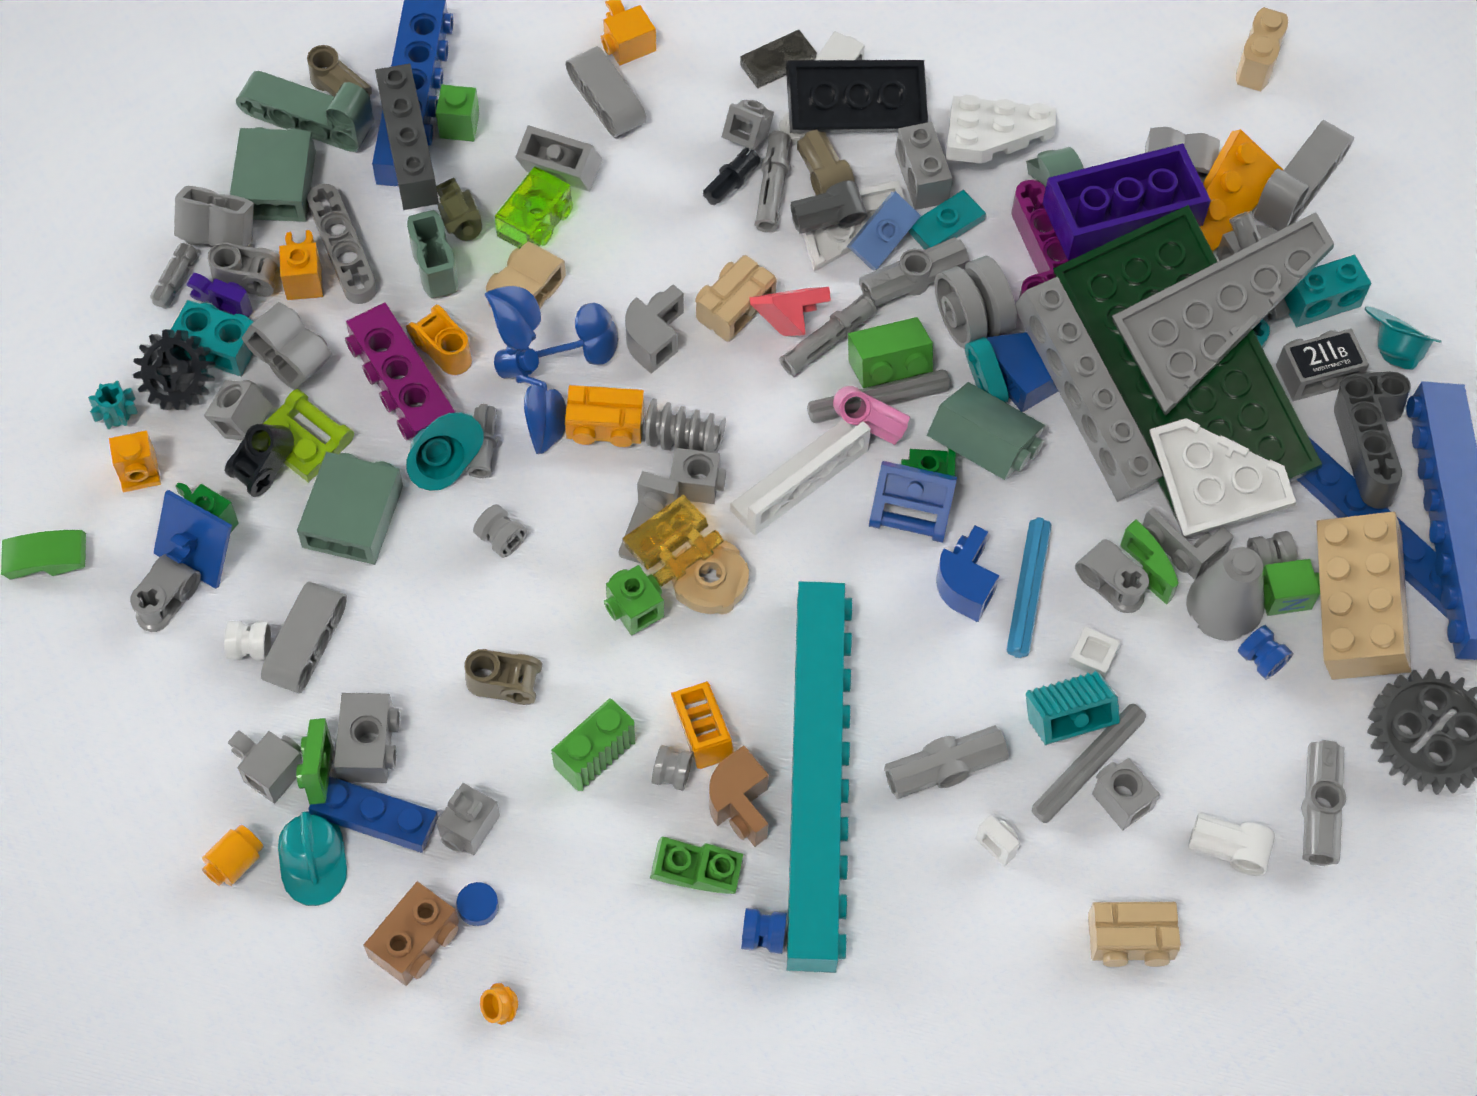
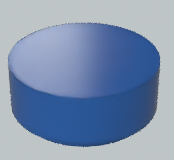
M482 882L466 885L459 892L456 900L459 916L465 923L472 926L488 924L495 918L499 908L496 892L491 886Z

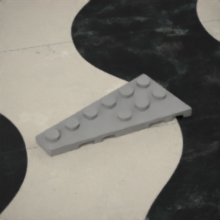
M1316 212L1112 316L1117 330L1165 416L1334 248V242Z

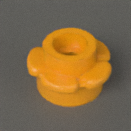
M502 983L493 984L490 989L485 990L481 995L480 1009L482 1015L490 1023L504 1025L507 1022H511L515 1018L518 1009L517 995L510 987H504Z

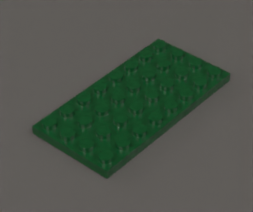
M1189 205L1053 268L1055 277L1058 276L1160 469L1149 429L1185 418L1199 424L1201 428L1213 434L1222 435L1248 448L1250 452L1264 459H1271L1283 465L1289 482L1322 468V462L1253 329L1166 416L1112 320L1113 315L1218 262ZM1164 476L1157 480V483L1178 523Z

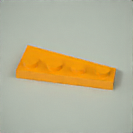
M1241 129L1230 133L1203 182L1211 202L1204 224L1200 228L1212 252L1219 246L1223 234L1233 231L1229 219L1238 214L1252 211L1257 206L1261 193L1276 169L1284 171Z

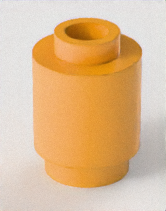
M239 825L235 830L230 829L202 857L206 864L202 871L216 885L220 886L224 882L232 886L259 859L258 853L264 846L248 828Z

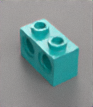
M1354 254L1314 267L1284 299L1290 309L1289 315L1297 328L1361 307L1372 283Z
M190 300L186 301L171 330H174L175 333L177 330H186L189 337L199 336L201 341L198 347H209L211 349L205 358L206 361L215 362L216 366L213 368L242 377L253 356V353L242 340L244 333L254 323L250 318L242 314L232 315L220 311L209 303L199 304ZM238 339L235 342L228 343L231 340ZM185 350V354L192 359L190 354Z

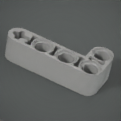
M1322 120L1284 171L1276 169L1261 193L1254 217L1277 231L1295 223L1343 160L1355 137Z

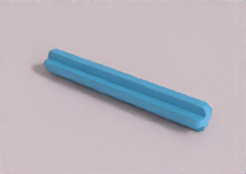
M1041 517L1030 520L1006 649L1007 653L1015 658L1026 657L1030 653L1052 526L1050 521L1044 520Z

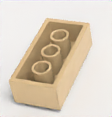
M1396 512L1317 520L1323 657L1331 680L1410 673L1411 658L1402 531Z

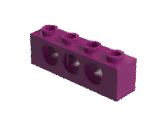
M386 302L346 321L349 336L345 337L347 347L354 358L360 356L365 363L362 365V369L371 385L377 383L380 387V399L389 413L395 411L399 418L396 421L397 426L406 441L409 439L413 440L420 430L427 428L438 417L448 413H456ZM382 348L387 349V350L382 351V352H376L377 350L382 349ZM396 376H405L401 379H393ZM422 403L419 407H410L412 404Z

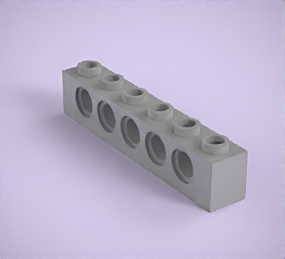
M1058 276L1026 290L1015 303L1017 314L1116 501H1121L1150 487L1163 476V473Z

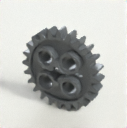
M1428 669L1422 679L1417 670H1413L1408 680L1404 676L1399 675L1394 685L1387 683L1382 690L1383 695L1378 694L1373 705L1376 708H1373L1368 715V719L1374 723L1370 725L1367 733L1378 737L1374 739L1370 747L1376 750L1383 749L1378 762L1385 763L1390 761L1393 764L1389 771L1390 776L1401 771L1404 774L1403 785L1406 786L1414 779L1417 780L1419 792H1422L1427 784H1432L1435 795H1439L1445 784L1451 793H1455L1460 787V783L1464 787L1469 788L1475 781V778H1477V700L1474 698L1477 694V687L1471 688L1468 691L1463 689L1465 678L1461 677L1454 684L1450 682L1448 671H1445L1440 679H1436L1433 669ZM1424 701H1431L1438 707V710L1429 708ZM1451 709L1457 711V714L1446 722L1441 731H1437L1417 753L1410 751L1412 747L1421 741L1425 733L1431 731ZM1398 725L1408 727L1413 735L1405 734ZM1455 727L1465 730L1469 737H1463L1458 734ZM1429 752L1440 755L1443 762H1437L1432 759Z

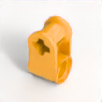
M436 304L431 308L430 314L417 323L410 322L406 325L407 332L416 346L423 352H426L444 372L451 375H459L470 368L472 356L468 336L441 306Z

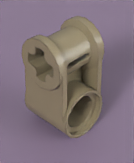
M478 649L471 652L464 662L466 686L473 695L478 697L506 700L519 705H530L536 700V693L533 690L536 676L541 672L543 664L539 659L525 654H508ZM479 669H487L492 672L489 676L481 678L473 674Z

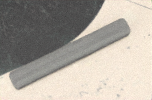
M942 369L860 390L891 405L948 391L950 388V378L947 371ZM834 396L808 403L807 411L811 422L817 423L840 417L833 406ZM851 397L846 401L844 406L845 413L852 414L858 411L861 406L860 397Z
M1129 704L1119 715L1120 723L1107 727L1033 804L1031 811L1034 816L1043 823L1049 822L1144 723L1146 713L1136 704Z

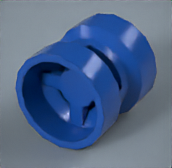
M1266 625L1254 631L1238 649V653L1246 661L1254 660V663L1257 665V672L1265 680L1280 671L1294 654L1285 644H1279L1277 641H1274V633Z
M746 908L741 949L754 951L757 947L767 948L770 953L782 954L787 913L774 911L770 915H764L758 909Z

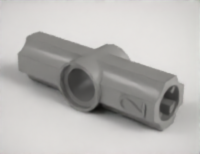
M954 237L926 250L915 248L907 250L900 257V261L860 277L859 285L862 294L868 296L875 306H878L904 294L916 296L924 293L929 284L935 282V277L938 273L956 266L965 269V265L970 262V259L961 239L958 240Z
M994 725L955 739L954 736L938 738L927 744L921 752L885 764L884 771L892 794L899 799L936 785L938 788H948L959 784L967 779L972 772L1008 760L1009 753L1001 730Z
M1322 740L1320 742H1311L1307 749L1306 792L1301 806L1302 815L1304 816L1302 859L1308 861L1311 865L1326 866L1338 864L1340 861L1342 808L1346 802V792L1343 788L1345 747L1338 745L1334 741ZM1316 798L1326 799L1332 808L1322 807L1318 804Z

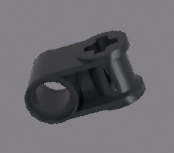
M255 424L251 426L235 453L227 461L224 469L225 474L242 482L252 497L264 494L273 484L276 474L293 450L294 437L292 432L283 425ZM269 436H270V439H271V444H270V446L268 445V438H269Z

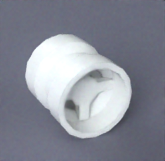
M228 621L224 638L226 659L240 660L243 656L250 654L254 660L265 661L271 649L270 623L255 622L250 627L242 621Z

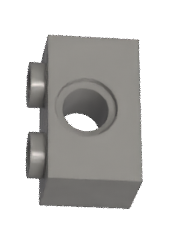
M530 125L526 128L515 156L526 172L589 192L603 160L591 144Z
M341 693L334 769L338 779L356 783H387L388 769H395L396 746L391 745L392 732H398L400 724L399 708H393L390 694ZM368 733L378 735L374 741L369 743L359 741L363 735Z

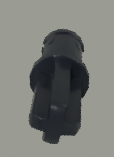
M745 147L732 162L724 164L719 169L720 174L703 190V197L708 200L709 204L716 205L733 189H739L744 184L745 177L761 163L759 155L754 150H749V148Z

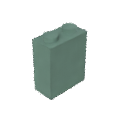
M263 127L240 128L230 195L239 196L254 203L253 220L306 222L309 205L307 196L311 190L316 154L311 131L295 128L289 130L266 129Z
M967 382L940 404L926 436L1005 480L1015 470L1021 472L1029 458L1034 460L1044 443L1040 436L1045 425Z
M326 452L297 528L302 548L375 565L403 488L399 468H395L390 463L384 461L373 463L360 460L349 453L334 454Z

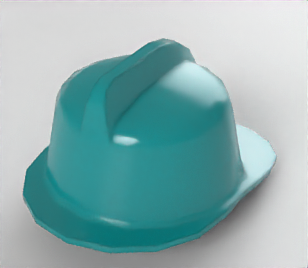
M1366 306L1364 309L1369 315L1380 321L1377 346L1384 360L1392 365L1413 370L1425 357L1434 341L1442 342V340L1423 334L1403 320L1380 309Z
M448 413L438 417L427 428L420 430L413 438L410 452L406 459V471L410 480L419 488L429 491L442 490L452 485L483 445L484 432L480 422L473 416L465 413Z
M306 811L301 812L300 816L295 817L284 826L279 835L278 855L281 879L285 891L293 900L306 906H319L332 901L341 892L347 876L344 840L339 825L330 823L320 816L310 815Z

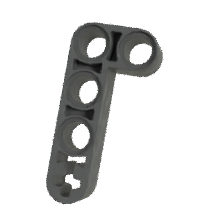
M1389 371L1347 375L1340 382L1334 404V414L1360 496L1364 503L1377 509L1388 508L1393 504L1402 478V468L1386 421L1397 420L1402 416L1411 389L1409 379L1398 372Z

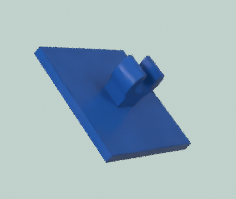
M167 490L164 495L153 554L158 557L167 554V557L177 563H184L200 572L201 581L216 589L220 585L232 525L174 492Z

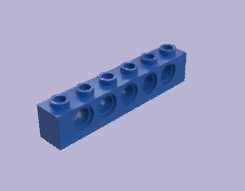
M404 0L391 67L411 64L428 146H431L433 141V125L430 124L431 117H436L438 96H435L436 89H441V84H443V68L440 67L441 61L446 62L448 59L449 46L448 41L445 39L446 34H452L453 13H448L446 0ZM382 110L372 162L376 185L398 187Z

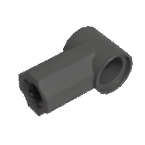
M850 180L831 186L827 189L826 193L793 201L790 205L792 220L799 234L836 224L839 228H848L858 225L867 218V212L857 184Z

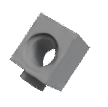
M225 380L205 412L204 417L224 438L243 440L251 426L262 424L272 404L262 394L261 387L250 380Z
M675 447L670 479L679 482V500L715 504L716 492L724 491L726 469L720 468V453ZM694 474H703L706 477L703 479H694L691 476Z
M1127 758L1119 765L1112 762L1105 766L1096 775L1098 780L1092 793L1122 831L1153 810L1160 796L1159 792L1130 758ZM1124 786L1131 791L1132 796H1121L1115 791L1114 787Z

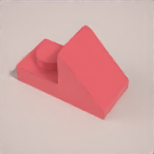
M829 287L803 288L749 297L750 305L783 336L805 335L803 312L816 311L817 303L831 301Z

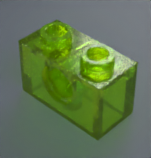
M534 166L494 216L497 237L519 249L528 241L539 247L541 245L545 246L551 239L556 225L560 220H566L573 209L571 185Z

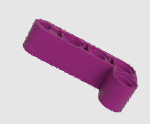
M1025 180L1019 183L1016 187L1011 211L1012 218L1038 274L1031 275L1023 281L1019 298L1026 290L1055 278L1053 268L1068 262L1042 204L1045 186L1036 180Z

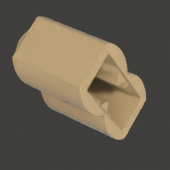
M1265 7L1257 12L1237 68V85L1260 92L1268 85L1288 27L1287 14Z
M528 241L520 249L516 248L512 251L507 261V267L490 277L486 285V292L505 286L521 287L528 290L535 297L541 309L545 300L551 297L566 276L565 261Z

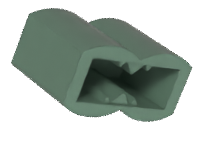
M435 210L409 216L407 227L413 258L419 267L424 291L430 298L457 292L458 279L454 254L447 242L441 216Z

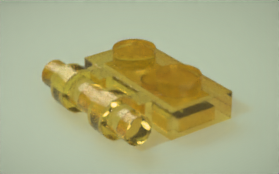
M684 495L677 498L622 538L625 547L646 570H649L658 562L664 566L653 574L661 587L672 579L675 581L679 580L686 574L685 570L700 559L705 561L714 554L713 549L724 542L717 530L712 531L705 537L700 534L702 530L708 527L706 517ZM686 542L692 546L678 557L672 554L673 551Z

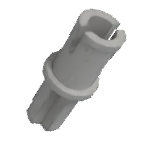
M480 404L479 407L474 409V418L480 422L484 432L483 445L469 463L467 469L469 475L476 478H487L492 475L493 448L498 443L497 438L494 436L497 411L494 406H488L487 404Z

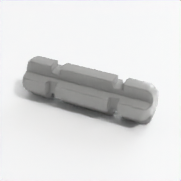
M180 243L173 253L176 257H172L158 280L160 285H156L150 295L154 305L164 309L171 305L175 298L172 294L178 292L190 270L187 267L192 266L197 257L196 249L192 245Z

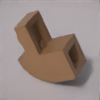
M744 745L725 758L715 768L709 784V810L717 826L731 818L729 823L737 836L742 840L748 838L753 846L756 847L768 838L769 824L751 802L768 790L769 774Z

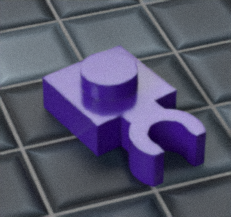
M193 273L186 283L188 287L193 289L190 297L200 302L207 301L212 303L220 311L232 315L242 314L248 318L253 312L247 291L237 283H226L216 278L211 282L208 278L198 273Z

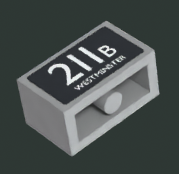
M1352 328L1339 332L1337 330H1330L1319 337L1305 341L1303 339L1293 340L1283 346L1276 363V367L1292 401L1338 390L1340 382L1345 376L1366 373L1369 366Z

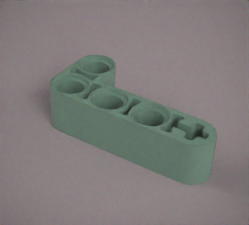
M254 71L236 98V104L239 109L253 118L287 130L295 128L311 131L313 139L350 152H356L374 124L369 94L362 87L350 82L343 83L334 97L262 71Z

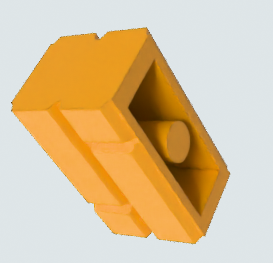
M569 385L565 416L566 439H573L574 442L582 445H589L595 441H607L617 447H628L632 443L641 444L645 406L644 390Z

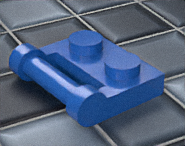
M882 461L869 527L880 529L882 525L931 536L932 541L943 543L958 477ZM885 503L937 514L936 522L884 511Z

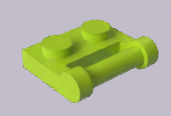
M300 389L293 390L286 398L285 403L263 423L267 425H283L289 428L294 437V447L284 464L308 483L318 475L326 452L341 453L354 437L353 430L344 424H337L310 403L308 396ZM298 413L302 414L329 435L331 439L326 444L322 443L294 421L293 418ZM269 436V438H268V445L270 446V444H271V439H270V436Z

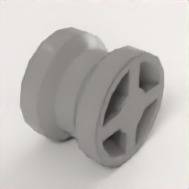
M661 745L653 768L652 784L661 785L669 783L675 789L684 791L690 773L693 752L683 751L676 753L672 752L670 747Z

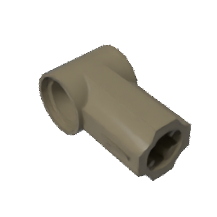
M318 45L308 52L307 62L310 81L316 89L327 91L335 97L341 85L345 82H350L362 87L370 97L372 94L371 86L339 60L338 53L334 48L328 45Z
M816 129L807 132L802 139L797 141V150L810 172V180L815 195L826 193L827 189L842 181L850 180L855 182L849 163L845 159L840 161L825 132H819Z

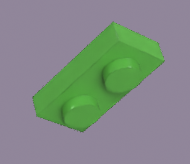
M326 718L310 719L307 736L301 738L303 764L297 765L296 777L298 787L300 789L305 788L309 805L326 803L334 749Z

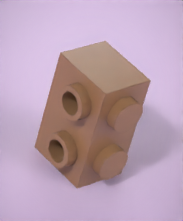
M417 881L363 944L368 958L407 986L413 978L419 979L426 973L432 963L430 957L440 945L446 947L456 936L459 930L457 926L459 919L456 909Z

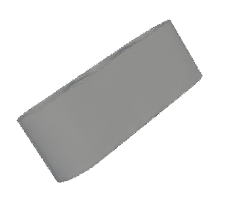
M596 46L566 61V70L571 81L611 136L615 138L646 123L647 118L641 102L600 47Z
M307 582L300 591L265 658L261 670V679L300 694L307 686L342 618L347 596L319 584Z

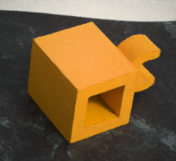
M621 0L605 1L610 11L606 13L607 18L603 19L604 35H601V42L605 52L608 55L612 54L619 66L655 52L656 29L642 6L638 5L625 11Z
M306 230V239L302 243H295L292 233L287 232L285 235L286 245L279 246L280 277L286 299L296 300L323 297L322 266L312 232Z

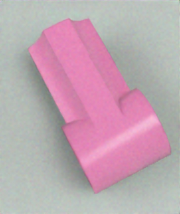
M845 386L838 390L833 399L836 413L847 423L857 426L864 421L871 428L870 433L893 445H896L902 438L908 427L909 415L862 392L857 387ZM851 397H860L861 406L858 411L852 414L845 413L844 406L846 401Z

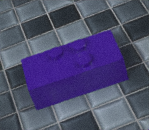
M1182 143L1049 177L1042 204L1067 260L1070 261L1189 205L1198 225L1203 226L1211 200Z

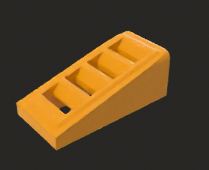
M708 681L671 692V697L690 751L693 752V759L698 769L718 764L734 753L732 739ZM706 700L705 704L685 709L686 705ZM711 714V716H709V717L702 718V719H699V720H696V721H693V722L690 721V720H693V719H696V718H699V717H702V716ZM716 728V731H712L696 737V734L703 733Z

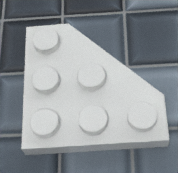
M953 95L946 159L981 164L992 160V154L1003 150V152L1009 154L1028 147L1029 140L1038 137L1042 141L1054 138L1057 108H1051L1042 103L1026 105L1014 103L1008 99L994 101L980 99L975 95Z
M1187 418L1149 429L1182 535L1185 538L1296 506V499L1283 465L1271 459H1264L1250 452L1248 448L1222 435L1218 436L1201 428L1199 424Z

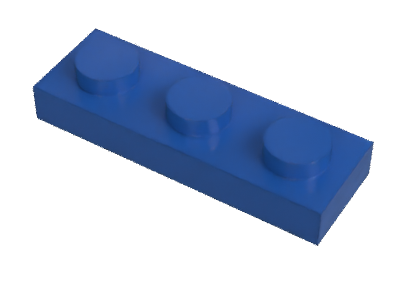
M329 776L326 803L311 804L308 808L310 815L320 816L330 823L423 853L438 820L437 811Z

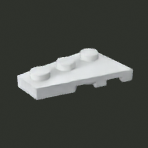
M899 180L858 189L867 212V218L858 225L839 228L836 224L803 233L814 272L851 251L847 245L891 192L896 191L905 200Z

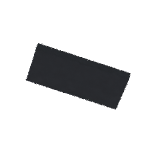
M788 60L786 63L790 133H807L816 129L819 132L825 133L898 132V128L928 123L924 60Z

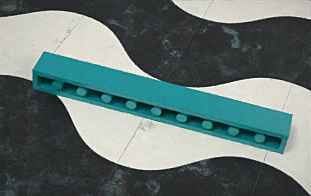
M798 582L786 971L836 973L838 959H846V934H839V919H846L847 895L839 894L840 880H847L848 856L840 855V841H848V817H841V803H848L849 779H842V766H849L850 742H842V730L850 728V705H843V692H850L851 669L844 668V656H851L852 633H844L845 621L852 620V598L845 597V583Z

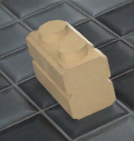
M743 255L735 264L728 262L721 270L719 279L712 286L705 285L697 294L695 299L697 320L708 329H713L715 334L726 342H730L758 313L750 305L749 297L776 293L777 279L775 275L764 267H759L758 263L747 255Z
M1176 902L1092 903L1088 912L1092 961L1103 960L1104 966L1121 967L1127 965L1128 960H1144L1146 966L1160 967L1168 965L1170 960H1175L1181 946Z

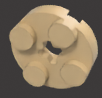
M717 538L698 540V544L692 545L688 549L686 546L680 550L672 565V584L676 599L694 611L705 614H727L741 601L748 588L749 568L747 562L745 563V560L740 556V551L733 544ZM709 569L716 570V576L720 579L708 583L704 581L703 577H700V574H707Z

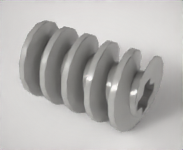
M653 398L646 413L643 433L646 436V443L650 447H654L660 440L662 450H669L675 444L676 448L687 449L689 447L691 450L718 453L724 436L726 418L724 417L718 426L715 425L714 413H710L705 422H702L700 410L698 409L695 410L691 418H686V406H681L677 414L674 415L672 414L670 402L666 403L662 411H658L657 399Z

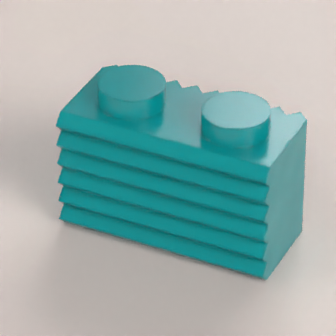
M1096 670L1093 674L1087 673L1085 676L1080 674L1079 677H1072L1070 681L1065 679L1063 683L1058 681L1055 685L1051 683L1048 687L1044 685L1041 688L1036 687L1034 691L1028 690L1025 694L1029 723L1035 729L1041 741H1043L1044 746L1120 723L1118 697Z

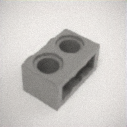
M928 122L898 128L895 155L914 209L918 210L940 205L950 198L953 178L933 123Z

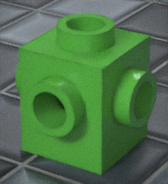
M639 565L630 570L623 569L618 571L606 583L607 599L604 600L605 608L614 621L621 620L631 636L664 617V600L661 597L662 589L656 578L652 574L646 576Z

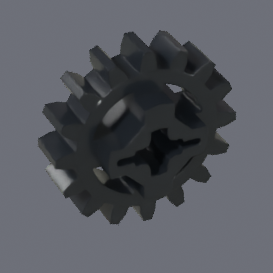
M165 329L162 330V336L151 334L149 339L152 345L141 344L139 349L144 353L143 358H134L133 361L141 366V371L133 374V378L143 380V384L138 388L139 393L150 392L147 402L150 404H158L160 402V408L163 410H171L172 407L175 410H186L187 404L189 406L200 404L197 394L208 395L210 392L204 385L206 382L215 381V377L208 374V369L216 366L213 361H206L205 358L211 349L209 347L199 348L201 338L199 336L189 337L186 330H177L175 333L174 330ZM185 350L190 354L192 359L185 354ZM177 366V372L172 373V368ZM157 381L163 385V389L159 386Z

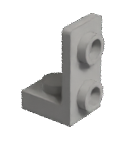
M642 471L637 483L638 503L619 548V557L653 567L656 564L679 505V482Z
M1153 508L1146 513L1142 524L1171 557L1176 568L1184 573L1187 572L1194 580L1228 552L1234 538L1222 526L1213 535L1209 532L1205 533L1193 546Z

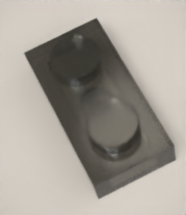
M798 29L740 56V66L758 89L786 76V63L788 60H815L817 52Z

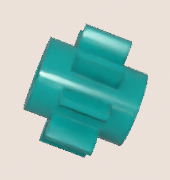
M117 380L114 384H99L95 395L88 397L93 407L90 411L93 420L98 422L103 419L107 429H111L112 426H127V421L130 419L131 414L138 413L133 402L136 399L133 390L128 388L123 391Z

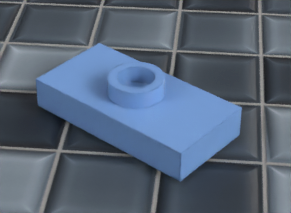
M896 191L891 192L847 247L869 268L877 270L921 215Z

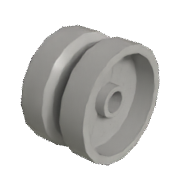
M986 255L966 263L964 270L956 266L936 275L934 285L938 308L949 334L958 346L965 349V344L982 337L986 338L987 334L994 337L1015 330L1017 310L1013 293L1001 267L993 258Z

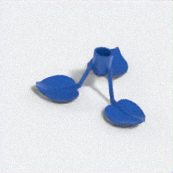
M499 287L484 294L492 308L498 332L507 345L506 349H501L495 354L494 367L497 374L503 379L516 377L517 383L532 385L527 388L524 396V412L536 454H542L563 436L567 406L558 390H547V384L544 381L529 377L528 375H531L538 368L540 357L582 346L584 357L589 364L601 365L607 363L613 357L617 348L618 335L616 326L612 321V316L602 305L598 303L584 304L577 311L575 318V329L580 340L535 351L528 347L536 339V334L533 330L541 322V312L535 297L528 290L521 287Z

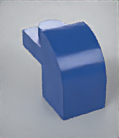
M974 525L968 537L962 535L959 538L953 552L945 548L943 549L940 556L936 584L939 595L951 609L979 622L996 591L999 575L976 564L985 549L988 531Z

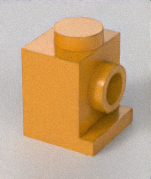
M147 430L109 438L112 463L121 482L123 493L161 485L156 452Z

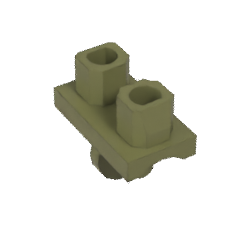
M451 178L436 186L441 202L437 206L449 234L453 233L456 238L462 241H470L479 236L482 231L481 215L470 190L467 189L462 192L455 178Z

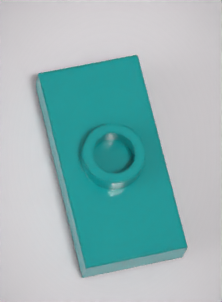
M963 189L919 217L908 233L926 250L966 233L985 220L986 212Z

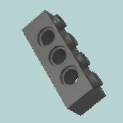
M411 64L375 69L403 210L439 204L436 181Z

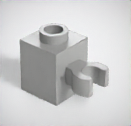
M239 730L228 741V744L233 747L231 752L243 760L237 768L244 783L275 804L297 778V765L303 764L300 754L301 747L288 736L283 735L280 739L270 731L265 734L258 744H255Z
M462 783L448 801L447 807L436 824L439 835L442 837L440 840L446 847L457 853L465 850L474 856L499 819L500 813L497 801Z

